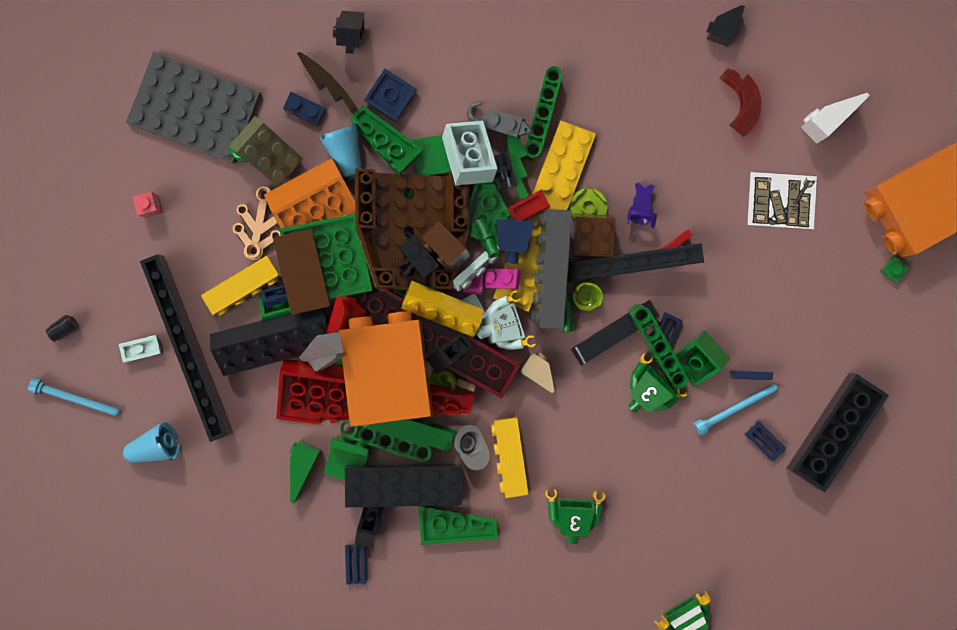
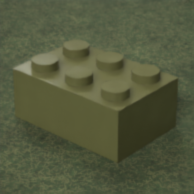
M256 116L230 144L238 154L277 187L281 185L303 159Z

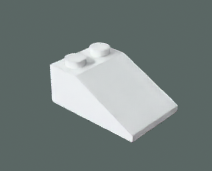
M865 93L825 106L821 110L817 108L803 120L805 124L801 128L818 143L837 129L870 95Z

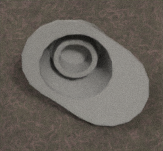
M463 426L455 438V449L468 468L481 470L489 462V449L482 433L476 426Z

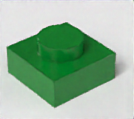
M892 256L880 272L894 283H898L909 267L895 256Z

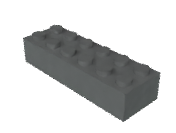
M547 209L538 218V226H541V233L537 235V246L540 247L539 253H536L535 264L538 265V273L534 275V284H537V289L533 293L535 311H532L531 322L534 323V327L564 328L572 211Z

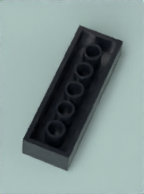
M319 308L293 315L288 313L210 334V351L223 376L299 357L316 336L328 334L326 331L329 319L325 308Z
M849 373L786 469L825 493L889 395L860 375Z
M461 464L345 467V508L462 505Z

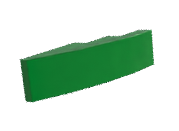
M507 135V148L517 181V186L515 187L521 201L528 197L522 180L527 179L528 175L521 161L527 157L520 138Z

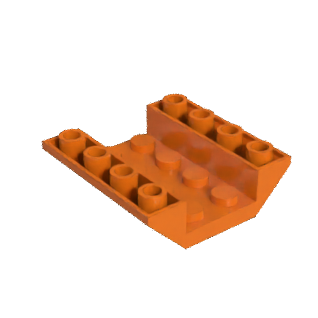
M332 158L264 194L280 228L355 214V200Z

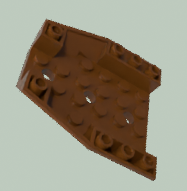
M356 168L355 228L375 288L408 290L411 281H414L434 290L452 289L457 270L454 272L450 268L447 271L437 259L439 267L425 278L422 277L415 267H412L413 274L411 276H404V268L411 264V262L402 264L400 267H397L396 263L407 259L406 255L399 248V245L409 238L404 234L406 227L411 228L413 234L415 233L424 244L425 241L421 237L439 221L465 247L469 235V184L455 185L452 174L447 176L401 174L398 176L393 173H375V169ZM405 189L413 192L412 199L405 198Z

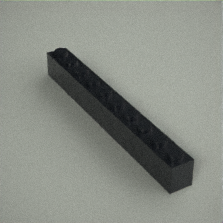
M156 254L141 260L140 264L209 441L212 442L233 434L165 257Z

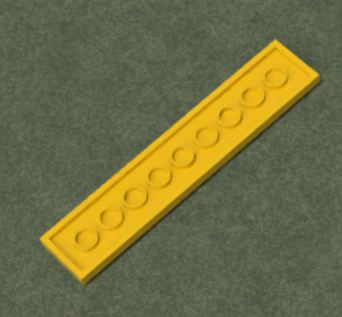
M561 120L533 194L542 190L551 206L548 209L567 210L596 133ZM542 212L526 220L535 223L528 253H519L518 264L506 262L504 268L521 270L519 290L513 293L512 296L514 299L522 298L519 302L511 301V304L514 303L515 307L529 312L533 302V293L537 289V284H534V275L538 273V265L535 264L536 253H539L540 247L537 246V235L541 233V226H538L539 215H542ZM496 289L493 299L498 300L504 296H510L511 292L516 289Z

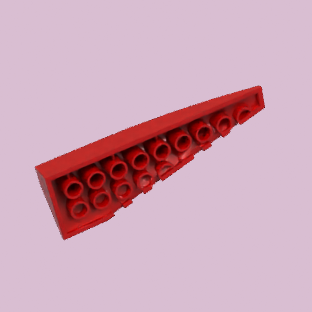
M290 359L283 360L279 372L276 419L310 424H321V420H330V423H336L339 420L349 419L343 367L330 365L323 371L315 372L308 362ZM430 384L434 416L437 413H445V415L471 413L473 395Z

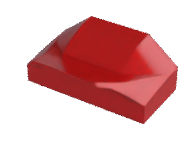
M337 296L326 332L331 334L337 333L339 330L349 329L348 320L364 317L366 311L357 304L354 297Z

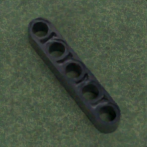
M650 300L641 304L651 311L655 319L660 316ZM640 310L637 313V318H641L643 316V310ZM628 312L571 348V351L579 364L583 365L638 331Z

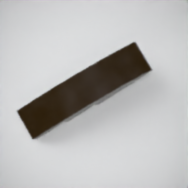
M297 53L319 90L327 87L335 102L343 99L351 114L358 111L347 92L332 75L303 53Z

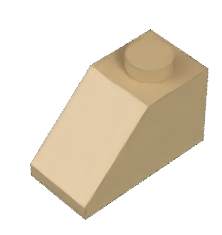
M537 352V354L531 353L519 372L553 393L554 385L550 365L546 362L547 357L540 352Z

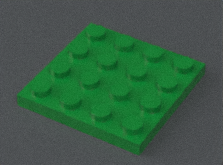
M355 214L279 229L280 236L313 229L329 299L373 290L368 264L355 228Z

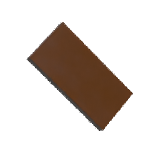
M313 229L274 237L273 241L291 315L331 306Z

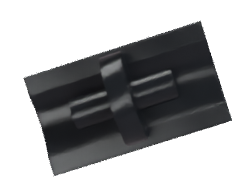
M506 151L493 155L497 165L495 180L498 190L517 186L509 152Z

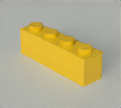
M265 256L202 294L201 297L212 315H219L221 317L229 313V308L236 305L238 307L244 304L247 297L251 295L254 297L262 293V288L265 286L271 287L279 282L278 279L282 275L271 257Z
M411 281L401 307L403 310L411 311L413 314L471 337L475 336L481 324L484 309L414 281Z
M517 417L494 420L495 424L491 425L492 436L497 437V443L494 444L495 455L500 457V463H497L498 474H502L503 482H499L500 491L505 493V498L528 495Z

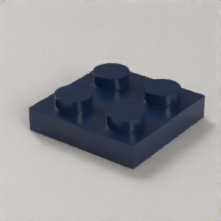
M384 68L365 97L364 102L397 122L417 89Z

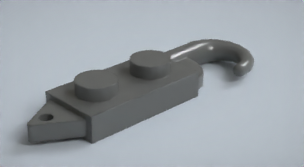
M474 102L468 108L467 117L469 121H483L485 128L517 138L533 133L526 123V119L493 109L485 111L482 118L476 117L473 114V110L476 106H481V102Z

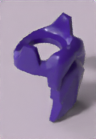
M635 183L636 196L633 198V205L628 210L626 225L629 224V220L634 224L646 225L651 221V228H655L657 214L652 213V208H650L652 202L650 197L654 185L644 188L640 183Z

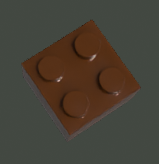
M575 213L573 254L613 257L616 221L614 215Z
M439 221L421 237L425 241L423 246L434 257L438 255L436 259L447 271L451 268L455 272L471 256L467 249Z

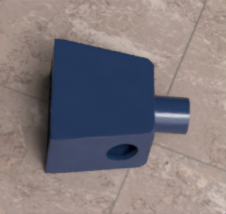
M497 219L499 251L507 252V263L518 264L519 253H528L535 223L531 221Z

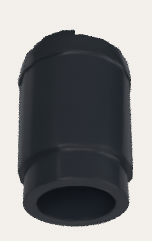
M64 315L46 329V334L53 342H56L77 330L78 323L73 316Z

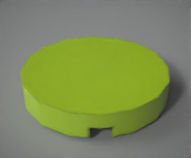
M585 188L576 192L569 206L574 220L575 213L606 215L608 208L604 195L593 188Z

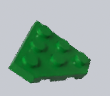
M489 182L475 183L469 201V218L476 203V198L478 197L482 201L478 203L469 225L468 237L479 240L480 235L474 223L480 219H486V223L490 232L494 234V241L498 246L496 220L513 219L495 184Z

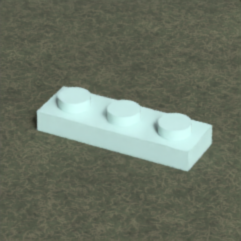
M485 251L454 279L453 288L457 292L462 288H468L472 283V279L475 276H481L486 270L485 267L489 264H494L499 256L489 258L487 251Z

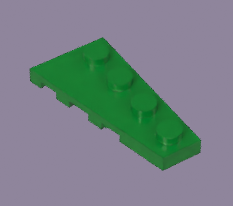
M362 106L351 116L350 122L353 125L356 124L357 130L398 176L422 154L423 148L366 107Z
M418 506L421 545L498 539L497 520L495 518Z

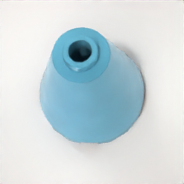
M356 124L321 135V142L343 177L348 176L349 180L355 178V169H362Z
M159 423L124 447L123 456L129 463L173 460L180 454V444L177 445L176 443L178 435L170 423Z

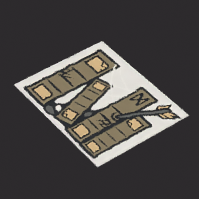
M751 172L748 225L814 229L817 176Z

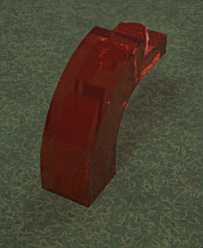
M727 68L719 78L732 88L740 99V110L729 126L744 137L754 127L760 116L761 95L755 81L748 74L741 79L737 71Z

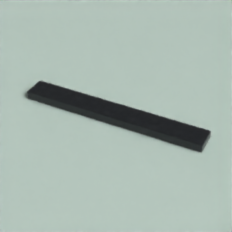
M702 243L568 262L567 282L704 263Z

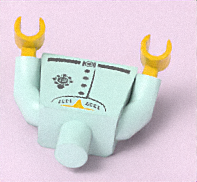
M518 290L512 291L510 296H504L491 304L486 311V316L482 318L483 326L479 327L476 332L479 339L487 337L490 344H496L497 347L509 351L521 349L524 346L530 348L536 346V344H528V340L535 338L534 336H528L523 340L525 335L514 303L511 304V301L519 302L522 297L514 299L512 296Z

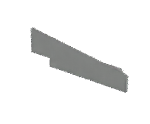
M340 333L316 336L299 359L303 362L308 361L315 372L323 371L344 356Z

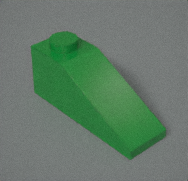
M303 440L298 441V443L295 442L290 450V453H292L290 457V503L292 504L297 501L322 451Z

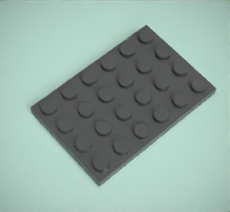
M153 51L126 123L234 164L236 159L230 154V142L250 123L261 93Z

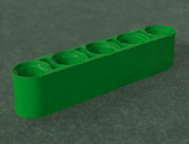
M556 66L549 67L545 72L530 127L532 131L535 128H541L543 135L536 136L534 133L528 135L525 151L527 158L530 160H536L540 157L562 79V71ZM551 73H555L558 76V79L552 81L549 79L548 75ZM549 91L553 94V98L546 99L543 93ZM546 110L548 116L542 118L539 116L538 111ZM535 146L538 148V153L535 155L530 154L528 148Z
M641 304L633 305L629 310V315L666 380L677 389L684 388L688 383L687 374L651 311ZM640 310H643V316L641 318H637V313ZM653 326V331L650 334H646L647 328ZM662 342V347L656 350V345ZM671 358L670 364L665 366V361ZM680 374L679 380L674 382V377Z
M419 418L364 425L445 451L451 450L457 433L449 427Z
M349 419L345 420L340 426V432L346 438L420 462H425L431 457V449L428 445L378 431L364 425L354 426L355 430L353 433H346L344 425L350 423ZM369 429L373 432V437L365 439L362 436V432ZM382 436H390L391 443L383 445L380 441ZM401 442H408L410 448L407 451H401L399 449ZM425 447L428 450V454L425 457H419L417 455L419 448Z

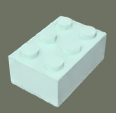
M473 121L446 124L442 139L455 185L493 182L497 165L484 122Z

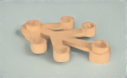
M264 186L256 191V197L259 200L256 221L250 215L249 208L246 205L240 204L236 209L237 213L243 217L253 232L251 241L245 233V226L243 224L236 223L233 226L234 233L238 234L245 244L244 254L250 260L260 259L263 255V249L274 242V233H279L280 235V231L273 230L269 237L260 242L261 234L278 224L275 217L263 223L267 201L266 198H262V194L271 191ZM241 207L246 208V211L243 214L240 213ZM239 225L242 226L241 232L236 231V227ZM252 248L257 249V253L254 255L251 253Z

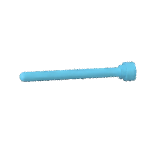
M32 378L28 386V392L33 394H41L43 392L114 416L120 414V410L46 386L38 378Z
M773 384L707 420L699 419L693 424L700 436L708 433L711 426L773 394L778 390V386Z

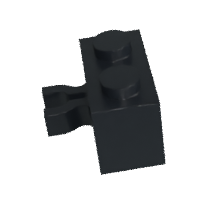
M341 11L340 17L336 18V26L333 27V38H336V45L346 46V53L354 54L355 47H360L365 30V12Z
M415 233L399 245L407 259L400 260L396 263V266L400 267L402 264L411 262L407 266V270L403 272L404 276L410 273L412 267H415L422 277L425 278L439 267V263L423 246V243Z

